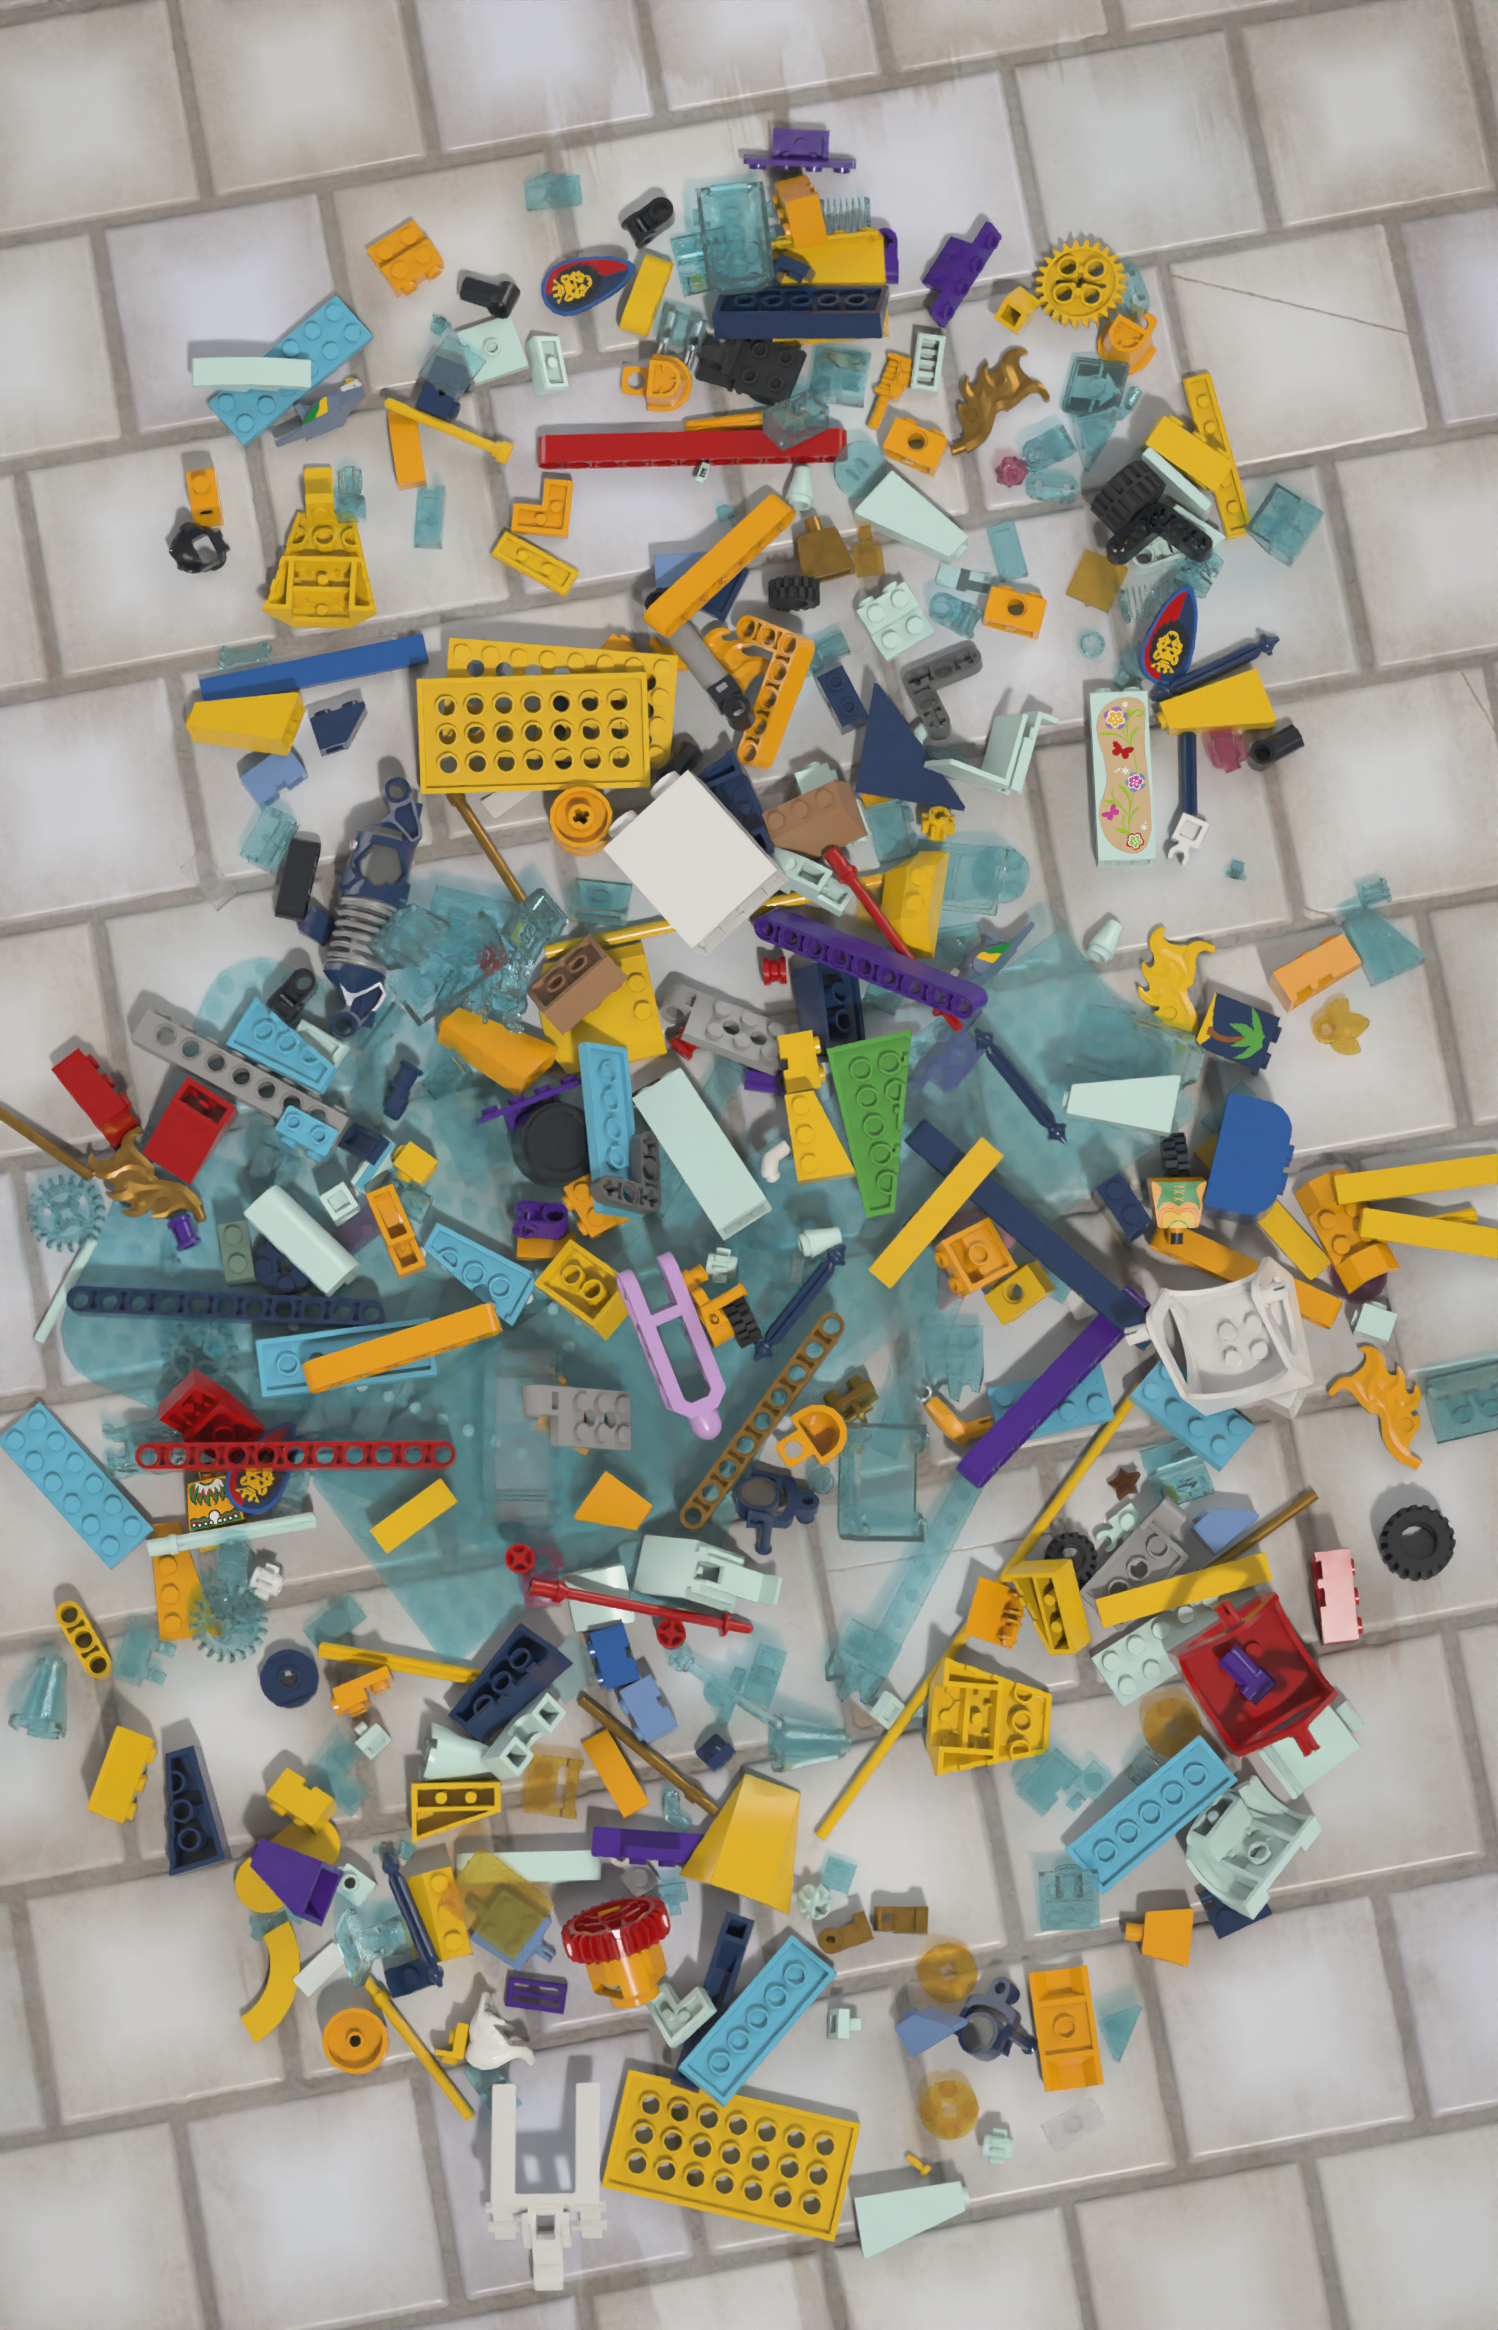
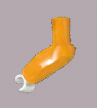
M923 1385V1388L929 1393L927 1398L922 1399L915 1392L916 1401L919 1404L925 1405V1411L936 1426L957 1445H967L970 1439L984 1436L993 1427L990 1416L964 1422L939 1397L935 1396L932 1398V1390L927 1385Z

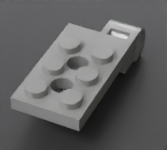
M672 984L668 987L660 1009V1015L665 1021L677 1025L686 1022L681 1040L772 1076L776 1075L781 1063L776 1038L780 1035L790 1034L792 1030L790 1026L683 984ZM724 1027L732 1028L736 1034H728ZM750 1038L760 1039L763 1045L754 1044Z
M552 1385L522 1386L523 1416L550 1417V1446L631 1451L630 1392ZM584 1413L587 1415V1424L584 1422ZM605 1414L607 1415V1418H608V1424H607V1425H605V1422H604V1416H605Z
M1166 1495L1079 1590L1081 1597L1098 1612L1095 1599L1111 1595V1587L1117 1582L1124 1584L1126 1589L1130 1590L1171 1578L1190 1556L1169 1536L1183 1524L1189 1515ZM1135 1561H1142L1146 1566V1573L1141 1578H1136L1131 1574L1130 1567ZM1132 1620L1112 1626L1122 1633Z

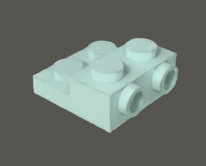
M897 582L889 584L882 590L884 593L882 596L875 600L873 596L864 599L858 604L860 609L856 611L858 621L886 664L935 635L934 629L920 609V604L905 582L900 585Z

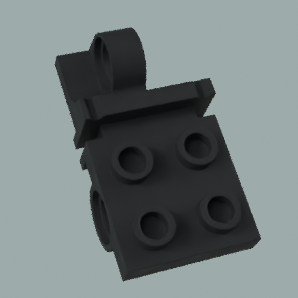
M735 339L730 354H727L718 347L704 345L699 356L700 366L695 377L697 380L724 387L729 392H732L734 389L739 395L742 393L747 394L756 402L767 406H774L775 403L787 406L807 354L803 350L766 339Z

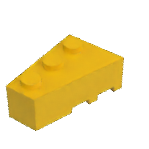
M1163 415L1155 419L1137 446V449L1142 452L1149 447L1154 449L1173 468L1180 472L1184 478L1210 494L1216 492L1234 465L1229 460L1231 456L1218 447L1214 450L1205 444L1207 439L1195 431L1189 433L1183 429V422L1172 415H1169L1168 418Z
M1072 1559L1020 1561L1004 1574L1008 1582L1012 1581L1021 1596L1018 1599L1022 1606H1027L1035 1620L1032 1624L1050 1655L1076 1654L1091 1641Z
M499 1779L413 1781L411 1783L412 1843L501 1812L502 1781Z

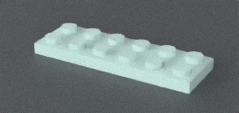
M1254 1586L1166 1610L1093 1656L1091 1660L1121 1707L1124 1708L1178 1674L1166 1652L1218 1620L1219 1617L1213 1610L1215 1606L1230 1599L1235 1609L1259 1593Z

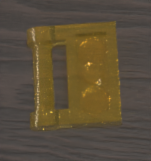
M534 1754L535 1756L530 1761L523 1812L576 1819L577 1810H575L577 1788L584 1760ZM560 1767L568 1768L563 1808L554 1807Z

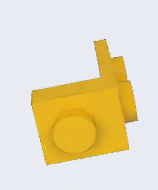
M305 468L304 482L307 521L335 520L332 468Z

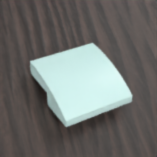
M622 1563L595 1570L587 1568L563 1574L564 1583L569 1588L631 1600L626 1572ZM568 1599L575 1632L606 1628L636 1621L634 1612Z

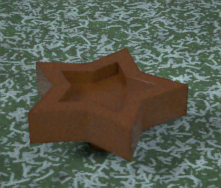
M1120 1467L1117 1477L1107 1484L1116 1490L1117 1498L1120 1501L1127 1494H1139L1136 1483L1141 1474L1139 1472L1127 1473Z

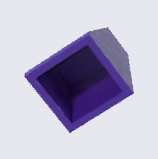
M260 1838L259 1843L253 1848L250 1867L295 1916L322 1927L344 1871L321 1860Z

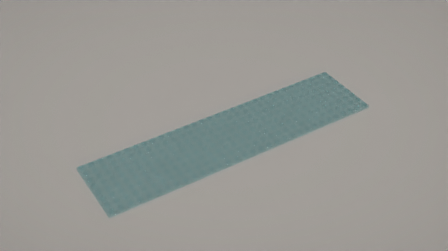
M1063 930L1055 931L983 984L981 987L988 996L987 1005L970 1018H959L963 1024L961 1031L956 1032L952 1030L941 1015L911 1038L895 1213L866 1220L856 1177L798 1185L790 1128H788L743 1161L773 1210L723 1241L697 1199L693 1198L605 1263L618 1273L628 1269L632 1270L639 1283L648 1309L652 1311L670 1303L662 1282L665 1279L658 1260L655 1259L656 1257L671 1252L679 1266L680 1272L685 1269L689 1271L698 1264H701L706 1271L708 1253L716 1254L717 1247L731 1249V1256L738 1257L735 1279L727 1278L726 1284L712 1282L713 1275H708L709 1280L701 1283L698 1287L700 1286L709 1300H712L737 1286L740 1281L748 1296L743 1295L761 1331L763 1337L761 1340H764L766 1331L817 1266L827 1260L828 1254L826 1251L813 1258H810V1256L803 1257L798 1247L797 1235L802 1234L803 1230L833 1228L836 1226L839 1228L842 1243L830 1249L838 1248L844 1244L846 1246L844 1253L846 1264L844 1266H835L834 1274L780 1343L772 1346L773 1357H765L757 1362L754 1361L755 1345L752 1343L741 1349L734 1337L716 1348L710 1346L726 1386V1390L717 1408L722 1423L721 1432L717 1437L711 1440L698 1438L691 1431L685 1416L666 1409L629 1314L609 1339L605 1341L553 1301L365 1440L448 1441L453 1445L457 1454L456 1463L452 1468L448 1470L323 1471L313 1479L316 1489L445 1664L456 1665L545 1599L544 1597L528 1595L527 1587L531 1577L554 1582L557 1579L564 1580L563 1574L587 1568L635 1532V1530L577 1521L573 1518L605 1471L654 1506L639 1528H641L702 1482L824 1314L828 1312L839 1314L844 1321V1333L778 1425L955 1295L949 1286L948 1280L951 1277L946 1268H940L934 1259V1253L936 1252L934 1247L948 1237L988 1218L969 1199L891 1289L868 1270L901 1232L905 1222L945 1180L940 1173L904 1142V1139L922 1119L931 1123L965 1154L971 1150L981 1137L990 1142L1004 1157L989 1175L1047 1226L1092 1194L1095 1187L1123 1171L1167 1138L1166 1136L1066 1117L1067 1109L1061 1108L1064 1091L1070 1092L1072 1084L1173 1075ZM976 1028L983 1032L989 1033L992 1031L994 1033L993 1044L1000 1046L1053 1112L1056 1123L1062 1124L1064 1122L1067 1125L1065 1128L1066 1144L1058 1140L1052 1139L1049 1141L1047 1139L1048 1129L1038 1123L988 1060L985 1049L980 1048L977 1050L975 1048L976 1035L974 1030ZM1179 1084L1170 1135L1199 1113L1198 1107L1181 1084ZM836 1093L823 1102L821 1106L854 1168ZM784 1140L792 1152L779 1160L778 1171L780 1172V1178L774 1183H769L760 1173L762 1157L768 1150ZM990 1218L1010 1254L1021 1246ZM677 1317L656 1326L684 1400L694 1402L703 1398L707 1386L700 1368H697L694 1364L696 1358L689 1341L685 1340L683 1336L686 1333L680 1318ZM834 1319L827 1320L823 1325L824 1331L828 1334H835L840 1328V1324ZM811 1343L806 1348V1354L811 1358H817L823 1352L822 1346L818 1343ZM793 1367L789 1371V1378L794 1382H799L805 1377V1370L801 1367ZM562 1376L567 1380L566 1384L568 1387L630 1392L631 1451L589 1449L585 1456L569 1447L550 1446V1438L534 1431L539 1417L523 1416L522 1386H555L559 1377ZM782 1390L775 1391L771 1400L775 1405H784L788 1400V1394ZM606 1414L604 1416L605 1425L608 1424V1418ZM760 1414L754 1420V1425L759 1429H766L771 1423L770 1417L766 1414ZM742 1438L737 1443V1449L743 1452L754 1443L749 1438ZM415 1448L410 1449L406 1454V1460L411 1463L418 1462L422 1457V1452ZM446 1448L439 1449L435 1454V1459L441 1463L447 1462L451 1458V1451ZM353 1449L347 1455V1460L350 1463H358L363 1458V1452L359 1449ZM381 1449L377 1453L376 1458L380 1463H387L391 1460L393 1454L389 1449ZM730 1461L724 1462V1463L720 1466V1468H722L724 1465H726V1464H727L728 1462H730ZM441 1478L458 1503L389 1554H386L370 1532V1529ZM525 1544L534 1552L536 1561L530 1572L522 1575L516 1574L507 1567L505 1554L512 1545Z

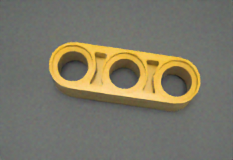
M649 254L645 255L623 312L619 329L644 338L648 337L674 266L673 262Z
M73 1601L62 1602L56 1609V1619L84 1669L96 1680L108 1679L114 1671L113 1661L84 1610ZM69 1608H75L78 1612L76 1620L71 1623L64 1622V1612ZM84 1633L91 1634V1645L87 1648H80L77 1643L79 1636ZM99 1658L105 1659L107 1663L105 1671L99 1674L94 1673L92 1670L93 1662Z

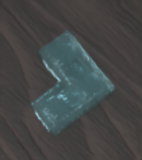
M339 1734L305 1780L307 1781L306 1784L312 1789L316 1786L332 1797L337 1807L352 1818L369 1795L367 1791L346 1777L363 1754V1751Z

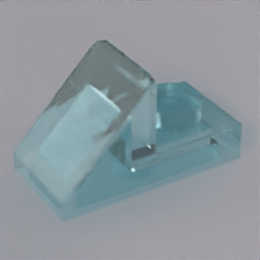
M548 171L524 182L527 211L583 205L580 175L551 178V171Z

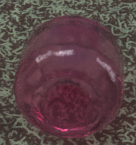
M1227 729L1211 735V740L1207 743L1206 748L1212 766L1215 769L1224 768L1225 773L1242 768L1240 762L1244 761L1248 755L1241 734L1232 732V729Z

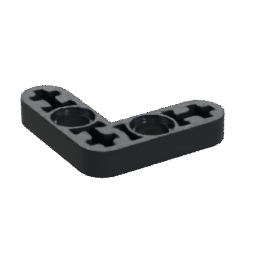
M1154 503L1148 506L1106 543L1107 560L1114 565L1126 564L1158 536L1196 562L1206 561L1213 554L1212 538L1163 503ZM1178 528L1187 531L1183 536H1175L1171 532ZM1136 530H1142L1146 535L1141 538H1135L1131 533Z

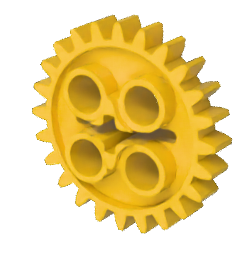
M1088 239L1085 240L1083 246H1079L1077 240H1074L1073 248L1070 249L1066 243H1063V252L1061 253L1053 249L1055 258H1044L1048 267H1039V272L1043 277H1036L1035 279L1037 285L1041 286L1036 288L1035 291L1037 296H1042L1039 298L1042 302L1040 307L1045 306L1043 309L1045 315L1052 314L1051 318L1054 323L1061 319L1063 328H1066L1071 322L1074 331H1077L1082 323L1086 330H1089L1090 322H1094L1097 327H1100L1099 319L1101 317L1110 321L1108 312L1118 313L1119 311L1115 303H1124L1123 296L1119 293L1127 292L1126 285L1122 283L1128 280L1126 274L1122 273L1125 270L1123 264H1117L1119 262L1118 255L1110 256L1111 250L1109 247L1101 251V245L1098 241L1092 248ZM1067 267H1076L1072 274H1063ZM1095 269L1104 270L1098 277L1091 276ZM1062 294H1072L1069 300L1059 301ZM1093 295L1100 297L1096 303H1087L1088 298Z

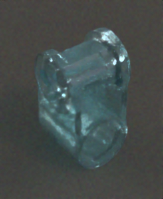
M1064 425L1052 427L1024 444L1021 465L1026 471L1039 472L1056 462L1069 458L1077 451Z
M946 592L935 594L931 598L928 608V615L932 621L967 639L974 637L973 630L979 618H983L985 614L976 605L964 602ZM940 602L945 603L949 607V611L938 613L934 605Z

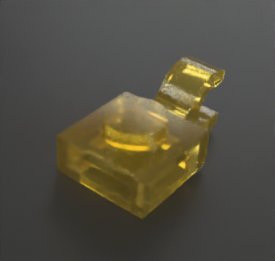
M871 525L859 526L861 547L853 548L856 578L885 575L882 546H873Z

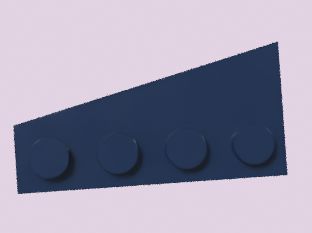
M519 1623L448 1714V1717L484 1744L566 1671L573 1662L556 1647L522 1623Z
M192 1745L166 1753L167 1820L169 1821L168 1851H170L169 1877H179L233 1860L201 1746Z

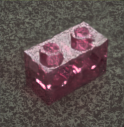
M555 1546L531 1549L535 1554V1558L547 1556L550 1559V1567L544 1572L537 1571L533 1567L530 1572L522 1574L525 1609L529 1611L562 1607V1601L560 1603H554L552 1599L541 1601L538 1596H530L527 1593L528 1582L531 1577L554 1582L559 1579V1571L564 1570L562 1553H557Z

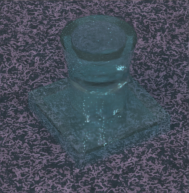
M355 1907L343 1910L334 1938L354 1988L366 1985L375 1959L411 1954V1935L402 1915L399 1914L384 1922L363 1928Z

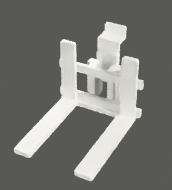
M494 2084L492 2086L491 2203H485V2213H492L493 2222H487V2231L494 2232L496 2240H515L516 2232H522L523 2248H532L534 2289L536 2291L563 2290V2248H572L571 2231H581L583 2239L603 2238V2230H608L607 2220H602L601 2212H606V2201H600V2084H576L575 2192L558 2194L515 2193L516 2085ZM564 2212H580V2220H570V2213ZM514 2213H521V2221H515ZM555 2215L554 2221L537 2220V2216ZM539 2231H554L555 2234H539Z

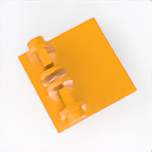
M979 1576L963 1633L1013 1650L1014 1644L1018 1641L1016 1637L1019 1626H1022L1021 1619L1025 1616L1023 1614L1025 1606H1022L1018 1599L1021 1597L1018 1590Z

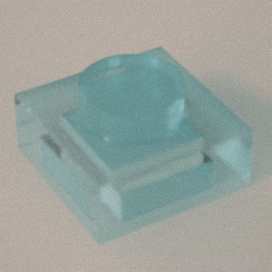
M829 1856L820 1884L848 1895L857 1865Z

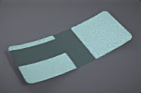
M941 563L936 584L987 596L993 575Z

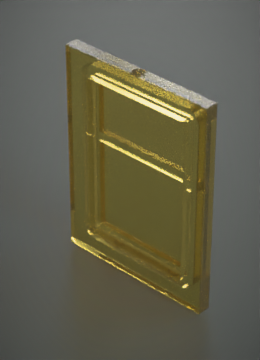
M480 1846L473 1857L467 1861V1865L454 1882L449 1885L448 1890L438 1902V1904L511 1961L516 1958L555 1906L554 1902L483 1846Z

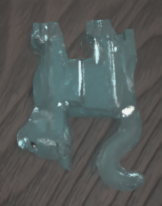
M481 946L480 952H477L476 964H478L479 953L482 954L483 957H485L483 954L484 949L482 947H485L487 949V946ZM509 950L506 962L510 965V968H498L493 973H491L493 969L488 968L487 970L490 972V975L484 978L488 973L481 970L480 967L475 976L474 989L464 997L463 1002L464 1006L469 1007L474 1014L482 1016L483 1024L488 1022L493 1006L492 998L516 1003L515 1007L505 1012L502 1022L509 1032L519 1034L525 1030V1027L515 1023L514 1018L524 1014L528 1008L527 992L532 977L533 960H528L524 963L521 951Z
M158 1411L149 1421H133L118 1428H114L110 1423L102 1424L103 1438L113 1442H124L125 1444L124 1456L117 1457L114 1453L106 1454L108 1465H105L107 1480H125L136 1475L155 1474L163 1476L170 1474L145 1472L135 1460L137 1448L145 1443H153V1438L167 1440L180 1436V1432L159 1421ZM181 1450L174 1452L171 1457L172 1463L178 1465L180 1461H185L186 1452ZM147 1451L142 1456V1463L145 1465H151L156 1461L154 1451Z

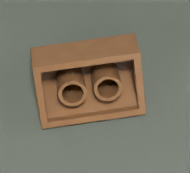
M833 780L762 813L771 841L776 847L796 853L812 861L824 856L826 852L834 847L841 848L868 836L850 782Z
M589 933L528 986L525 992L555 1028L564 1035L567 1031L574 1029L579 1021L590 1011L597 1009L608 995L617 991L628 977Z

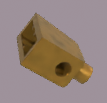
M812 516L805 519L803 522L807 534L797 537L801 577L803 575H807L808 578L815 577V579L819 580L820 584L855 574L854 562L837 528L832 526L823 529L820 516Z

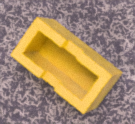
M812 1030L777 1036L780 1061L786 1060L788 1070H783L782 1072L786 1095L821 1090V1083L826 1082L824 1066L818 1065L816 1054L821 1053L819 1037H813Z
M287 1767L266 1794L270 1803L269 1809L281 1818L286 1815L292 1819V1824L302 1833L306 1834L309 1831L317 1836L338 1809L332 1797L316 1786L311 1791L305 1785L307 1781Z

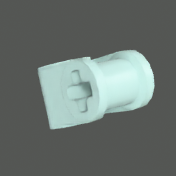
M1175 531L1171 532L1173 535L1177 536ZM1158 536L1129 561V568L1134 574L1144 576L1163 568L1175 566L1183 562L1186 556ZM1145 555L1149 558L1150 562L1148 564H1140L1136 560V556Z

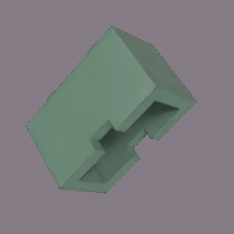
M242 1220L218 1224L224 1273L228 1286L232 1287L258 1282L250 1229L247 1221Z

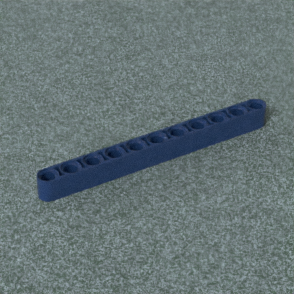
M922 1119L904 1139V1142L945 1179L966 1156L963 1151L925 1119ZM990 1175L985 1178L968 1198L1122 1335H1129L1124 1332L1126 1327L1146 1322V1312ZM1147 1340L1134 1345L1144 1351L1152 1341Z
M75 1286L69 1290L66 1296V1302L71 1311L78 1316L327 1328H352L383 1324L386 1318L384 1308L380 1302L373 1299L95 1286ZM81 1294L88 1296V1302L84 1307L77 1308L74 1306L73 1302L76 1296ZM108 1296H115L117 1298V1304L112 1309H105L102 1305L103 1300ZM137 1297H143L146 1299V1306L138 1311L133 1310L131 1306L133 1300ZM168 1298L174 1299L176 1304L173 1310L169 1312L161 1310L160 1306L163 1300ZM195 1300H202L205 1303L204 1309L199 1313H192L190 1311V1304ZM224 1301H230L234 1304L232 1312L225 1315L219 1312L220 1304ZM255 1302L261 1303L263 1310L259 1315L252 1316L248 1314L250 1304ZM282 1304L292 1306V1312L287 1317L277 1315V1308ZM311 1305L321 1307V1314L316 1318H308L306 1316V1310ZM342 1306L348 1307L351 1311L348 1318L344 1320L335 1317L336 1310ZM369 1308H377L380 1311L379 1317L374 1321H368L364 1318V1313Z

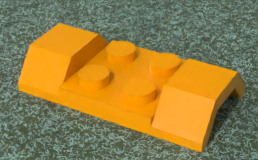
M1346 1168L1333 1169L1307 1182L1294 1193V1196L1347 1293L1350 1294L1365 1282L1386 1272H1395L1400 1269V1266L1387 1242L1358 1238L1361 1209L1369 1207L1366 1202L1336 1206L1331 1177L1348 1174Z
M1087 1965L1028 1973L1044 2091H1061L1104 2084Z

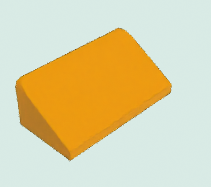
M568 1233L560 1240L524 1239L518 1237L516 1258L517 1260L552 1262L570 1239L576 1242L577 1233Z

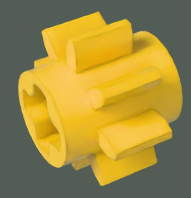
M931 807L929 814L922 813L921 833H926L927 838L931 841H945L947 834L954 835L955 815H950V811L945 807Z

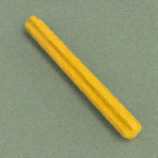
M320 1642L318 1657L374 1668L387 1666L391 1671L472 1685L483 1671L328 1642Z

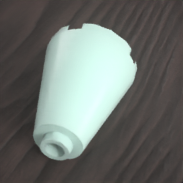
M430 1723L431 1727L428 1726L421 1750L425 1766L419 1765L420 1781L493 1779L494 1774L481 1762L490 1746L437 1723Z

